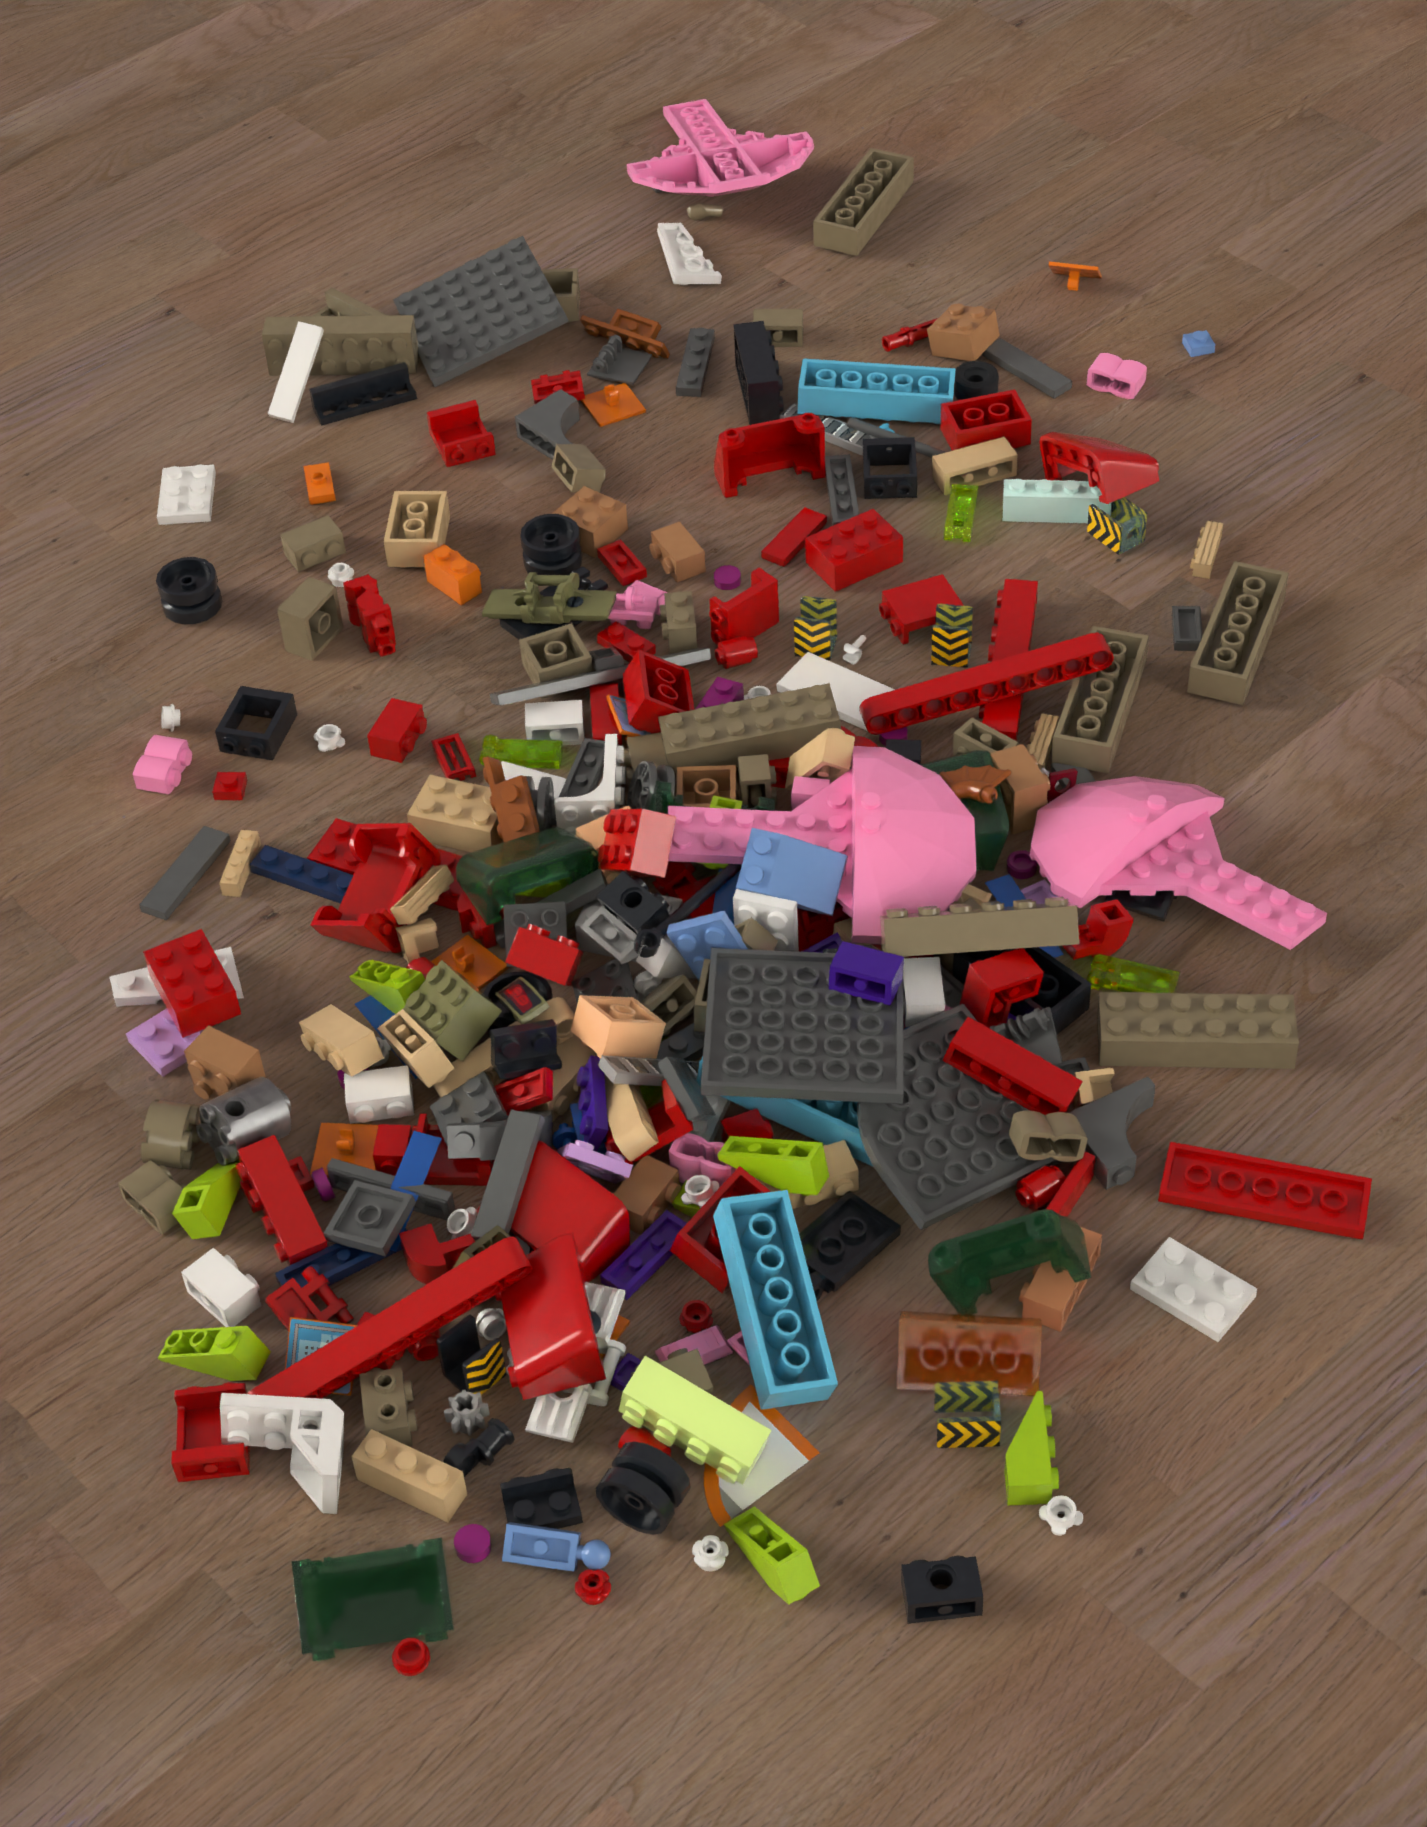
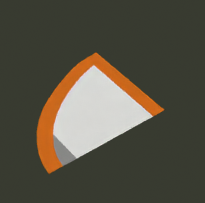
M751 1384L734 1399L730 1406L769 1428L771 1433L764 1450L743 1485L737 1481L732 1484L723 1480L716 1474L717 1469L705 1463V1496L709 1510L720 1527L820 1453L775 1408L761 1410L756 1389Z

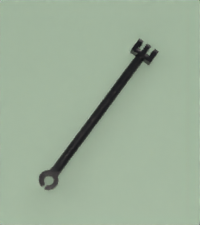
M729 864L657 927L638 932L634 941L636 953H640V957L643 958L654 956L659 949L662 938L667 935L668 925L681 922L733 878L741 870L742 864Z

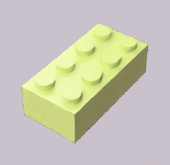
M644 1356L622 1392L619 1412L623 1413L622 1417L625 1421L637 1428H641L642 1425L654 1432L653 1436L658 1441L667 1446L675 1444L685 1450V1456L699 1465H703L704 1462L717 1469L716 1474L720 1478L732 1484L736 1481L742 1485L744 1484L764 1450L771 1433L769 1428L647 1356Z

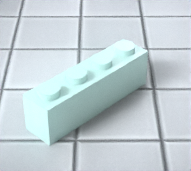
M1004 479L1002 521L1088 523L1089 505L1110 519L1111 503L1099 502V496L1102 493L1097 486L1090 487L1089 481Z

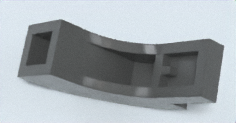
M553 1110L522 1111L539 1114L545 1118L538 1141H542L552 1147ZM508 1119L495 1122L448 1123V1159L480 1158V1161L495 1160Z

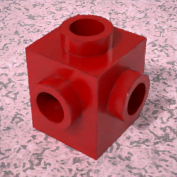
M668 861L665 878L655 877L656 880L652 883L661 895L665 896L668 893L670 897L675 898L674 889L697 881L692 874L696 868L691 862Z

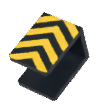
M471 1314L436 1341L442 1373L461 1392L466 1390V1392L473 1394L480 1392L482 1395L507 1375L501 1341L496 1338L481 1349L476 1321Z

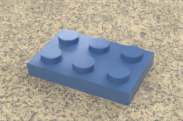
M725 911L669 924L666 933L699 981L704 959H710L711 948L748 949L742 941V936Z

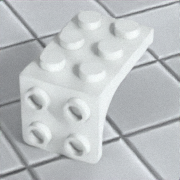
M605 734L604 772L600 785L592 792L582 796L558 797L555 799L558 839L561 843H577V827L609 814L610 809H621L620 805H625V787H621V784H626V767L620 766V763H624V746H618L617 734Z

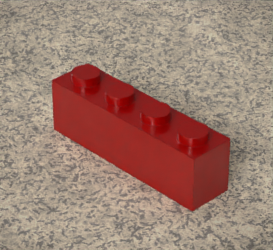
M970 1017L966 1018L951 1040L942 1060L1024 1108L1040 1112L1044 1115L1055 1112L1066 1113L1083 1081L1074 1077L1069 1072L1058 1068L1044 1060L1041 1056L1028 1051L1014 1041L1005 1038Z
M272 1135L238 1149L240 1163L235 1164L241 1181L243 1183L248 1181L252 1188L248 1191L254 1208L258 1209L261 1207L265 1215L261 1217V1221L267 1235L274 1234L278 1242L274 1244V1248L280 1262L287 1261L290 1266L327 1248V1240L276 1136Z

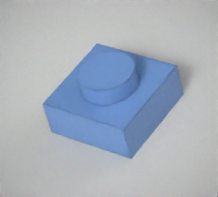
M1207 330L1183 334L1182 344L1190 357L1215 353V343Z

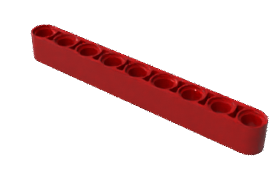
M1090 633L869 697L861 702L859 711L870 734H883L1104 670L1112 664L1114 656L1105 637L1101 633Z
M514 1236L504 1238L256 1386L247 1394L323 1399L358 1378L359 1374L368 1372L523 1279L531 1272L532 1266L517 1238Z

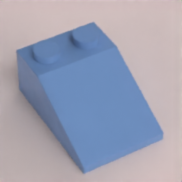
M752 828L736 888L796 901L798 909L833 916L848 856L783 834Z

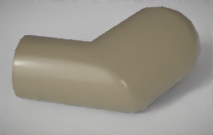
M691 204L687 208V213L690 219L697 221L708 216L721 217L723 207L716 204Z

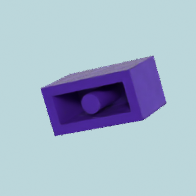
M842 941L830 964L829 990H836L841 993L891 1005L903 980L904 957Z

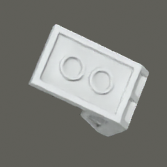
M222 1393L220 1401L221 1444L244 1443L245 1447L258 1446L267 1447L272 1450L292 1448L291 1475L322 1513L337 1514L344 1452V1412L331 1399Z

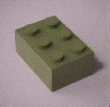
M442 960L428 972L424 983L408 997L403 1008L437 1044L461 1061L466 1058L502 1012L498 1006L468 979Z

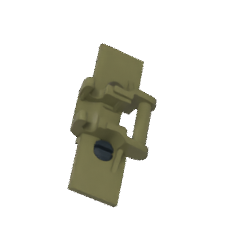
M529 572L524 581L525 589H492L482 616L490 619H522L524 623L562 624L570 623V620L605 621L609 618L616 600L617 591L578 590L580 583L578 573H571L570 575H537L536 572ZM538 586L558 587L552 597L540 595Z

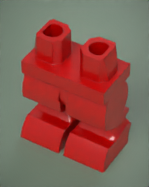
M367 574L343 582L345 597L348 602L349 620L353 625L361 626L363 640L367 644L369 652L377 651L380 657L395 653L396 640L391 608L388 603L384 604L383 598L379 595L377 580Z

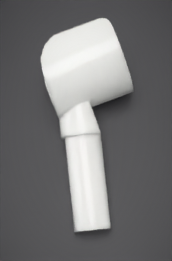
M861 635L852 645L849 643L844 645V651L847 652L843 656L845 661L854 665L860 660L862 651L859 647L866 640L864 635Z

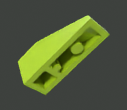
M730 1136L717 1154L719 1161L736 1169L740 1166L754 1178L781 1191L788 1190V1193L801 1194L803 1196L818 1195L829 1178L823 1142Z
M755 1506L724 1524L726 1531L770 1589L788 1605L803 1599L809 1592L820 1586L808 1550Z

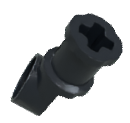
M491 1418L488 1421V1427L476 1439L472 1438L466 1444H456L447 1453L443 1462L463 1471L465 1477L479 1462L490 1466L494 1462L493 1457L505 1445H511L514 1442V1435L502 1421L497 1418Z

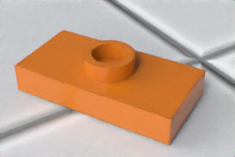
M329 462L303 466L310 505L336 501Z

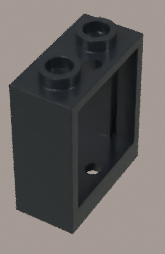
M915 437L863 439L864 499L917 498ZM909 465V474L870 475V466Z
M240 686L215 730L220 752L273 760L297 717L294 695ZM244 715L272 719L264 734L237 730Z

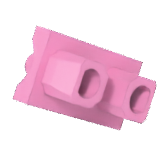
M628 586L626 594H616V600L608 619H610L611 624L617 621L624 626L627 624V620H634L640 629H650L657 610L658 598L635 595V588Z

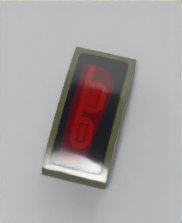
M519 977L495 994L501 1005L509 1009L515 1020L521 1024L528 1023L550 1007L538 991L523 977Z

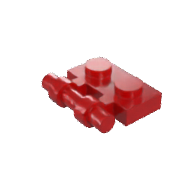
M565 370L562 371L563 374L548 376L547 374L540 375V378L531 380L534 403L537 404L560 389L574 396L577 400L585 399L580 370L573 372Z
M309 1266L301 1273L308 1282L304 1287L301 1288L297 1281L292 1278L265 1298L267 1305L288 1331L290 1317L330 1321L337 1318L340 1323L350 1324L354 1320V1317L347 1310L348 1304L342 1297L338 1299L328 1286L330 1283L324 1274L319 1275L313 1266ZM318 1294L327 1306L321 1312L310 1299L313 1295Z

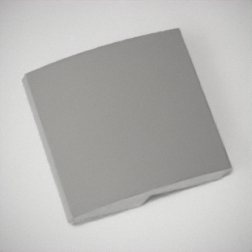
M603 906L580 927L584 933L621 964L633 960L640 954H637L634 949V941L637 935Z

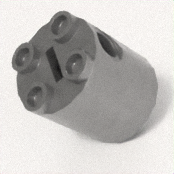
M259 1077L202 1104L199 1107L201 1124L196 1126L197 1134L201 1141L210 1144L215 1152L216 1159L224 1166L239 1159L238 1149L272 1135H275L277 1140L289 1135L291 1131V1104L287 1095L281 1089L275 1086L269 1079Z

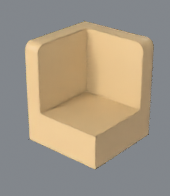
M432 918L396 928L402 954L408 964L412 960L420 958L419 953L439 947L435 932L438 929Z
M1113 1068L1075 1072L1073 1075L1083 1081L1074 1098L1075 1109L1113 1093L1110 1082L1114 1076Z

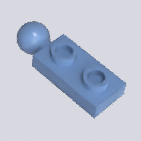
M509 1522L506 1524L502 1561L574 1572L577 1570L578 1560H582L586 1567L593 1570L604 1568L610 1561L611 1552L608 1545L601 1540H591L585 1545H580L581 1532Z

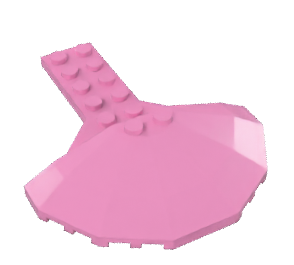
M706 99L664 106V117L680 138L679 145L667 147L662 151L660 158L653 157L647 161L627 164V172L633 182L662 191L681 195L720 196L758 188L799 169L813 151L814 144L813 139L807 132L789 135L776 134L773 138H766L764 133L747 131L745 135L736 134V129L727 128Z
M854 746L851 769L791 812L668 806V814L677 816L668 861L742 864L752 828L783 834L847 855L848 858L836 901L843 906V911L852 918V943L881 944L880 916H887L886 909L905 908L909 914L918 913V907L937 906V908H940V911H947L954 901L957 902L964 888L969 882L971 883L976 875L975 822L972 814L939 774L885 747Z
M1138 776L1076 784L1037 811L1030 858L1032 861L1036 860L1039 864V872L1042 877H1047L1052 893L1058 897L1068 899L1069 903L1077 905L1079 908H1082L1099 895H1112V890H1129L1130 895L1155 896L1156 891H1172L1174 896H1187L1289 950L1293 949L1326 922L1327 913L1316 908L1313 904L1307 903L1289 894L1287 891L1279 889L1263 881L1261 878L1236 867L1234 864L1223 860L1210 817L1223 808L1224 798L1199 785Z

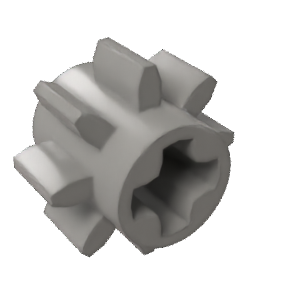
M462 1390L455 1397L448 1398L450 1408L444 1410L446 1422H451L454 1434L460 1431L471 1436L479 1428H485L484 1417L489 1416L490 1413L488 1404L482 1402L480 1392L473 1394Z

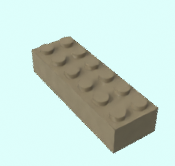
M870 148L814 219V246L858 256L914 182V157Z
M414 315L266 317L262 340L270 376L281 375L298 321L322 327L324 330L309 375H360L403 362L406 363L409 374H417L420 356L418 354Z
M1236 561L1233 562L1191 663L1187 693L1244 705L1285 600L1288 572Z
M1093 626L1091 633H1101L1105 637L1113 653L1114 660L1104 670L1074 678L1053 736L1052 763L1071 765L1109 774L1147 662L1149 636Z
M830 683L658 717L667 763L674 770L675 779H677V767L736 765V767H739L738 757L768 754V760L787 758L827 728L841 729L840 718Z
M1064 897L1045 898V904H1036V901H1032V899L1013 900V906L1004 907V903L995 901L981 903L982 908L972 909V905L969 904L950 905V911H940V908H937V906L918 907V913L909 914L905 908L886 909L887 916H880L881 949L884 952L905 957L1079 944L1077 905L1069 903L1068 899H1064Z
M1099 992L1097 1009L1099 1066L1295 1069L1299 1040L1294 995Z

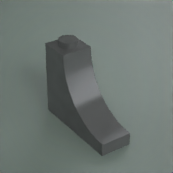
M560 389L516 415L517 437L553 460L556 444H573L565 437V434L580 420L578 400Z
M1149 1077L1068 1112L1077 1117L1088 1138L1085 1151L1096 1156L1094 1175L1106 1190L1116 1185H1123L1135 1176L1137 1156L1129 1145L1126 1132L1137 1116L1153 1106L1155 1084Z

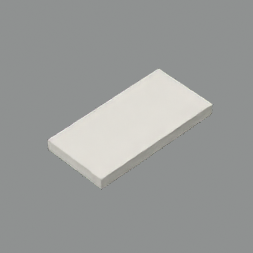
M807 652L776 684L777 691L782 693L830 683L839 718L866 731L867 729L859 711L861 702L869 697L895 690L810 652Z

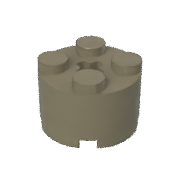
M162 1099L152 1101L143 1127V1131H146L147 1134L146 1142H141L142 1162L146 1163L151 1160L159 1166L162 1164L165 1167L191 1170L194 1161V1151L191 1148L193 1143L200 1142L196 1126L199 1125L200 1106Z

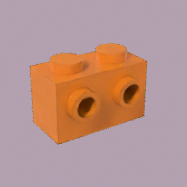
M443 544L423 556L427 581L461 606L482 593L480 569L475 563H471L462 557L458 551Z

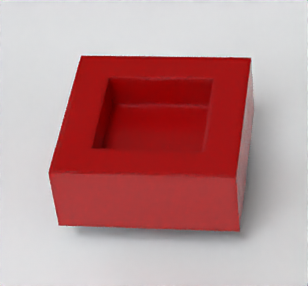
M217 772L212 791L214 800H243L248 781L246 772Z

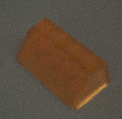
M901 1311L899 1318L897 1389L934 1391L935 1383L998 1381V1395L1034 1397L1036 1392L1039 1391L1042 1321L1040 1318Z

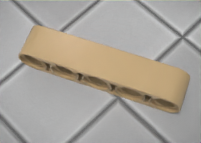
M560 997L548 1000L547 1003L550 1007L528 1022L533 1023L553 1019L557 1025V1046L575 1035L571 1032L575 1014L567 1001ZM516 1021L509 1026L521 1025V1023ZM491 1038L472 1049L463 1061L459 1059L453 1061L451 1064L454 1069L448 1073L442 1082L433 1086L441 1098L483 1071L489 1076L494 1086L506 1080L500 1079L491 1064Z
M604 1073L609 1126L616 1145L622 1154L632 1162L656 1145L659 1140L640 1086L613 1084Z

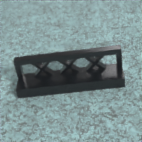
M405 362L309 388L312 407L321 425L417 399L416 391L410 383L408 367ZM407 390L406 393H402V394H397V393H396V392H398V391ZM377 397L383 398L377 401L372 400L373 398ZM352 404H358L356 407H348ZM335 411L334 413L323 415V412Z

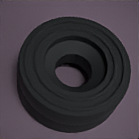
M970 361L959 365L955 371V397L958 400L998 393L999 374L997 369L993 365L981 361Z

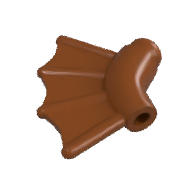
M964 765L958 770L940 772L942 779L959 799L969 798L991 804L992 800L997 799L998 793L995 787L1011 775V770H999L991 765L983 767H968Z

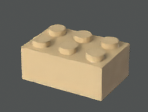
M394 491L384 537L388 567H425L423 556L445 544L450 520L447 491Z
M429 775L407 814L408 823H411L431 844L494 857L502 842L497 831V825L499 824L497 814L490 803V796H492L490 787Z

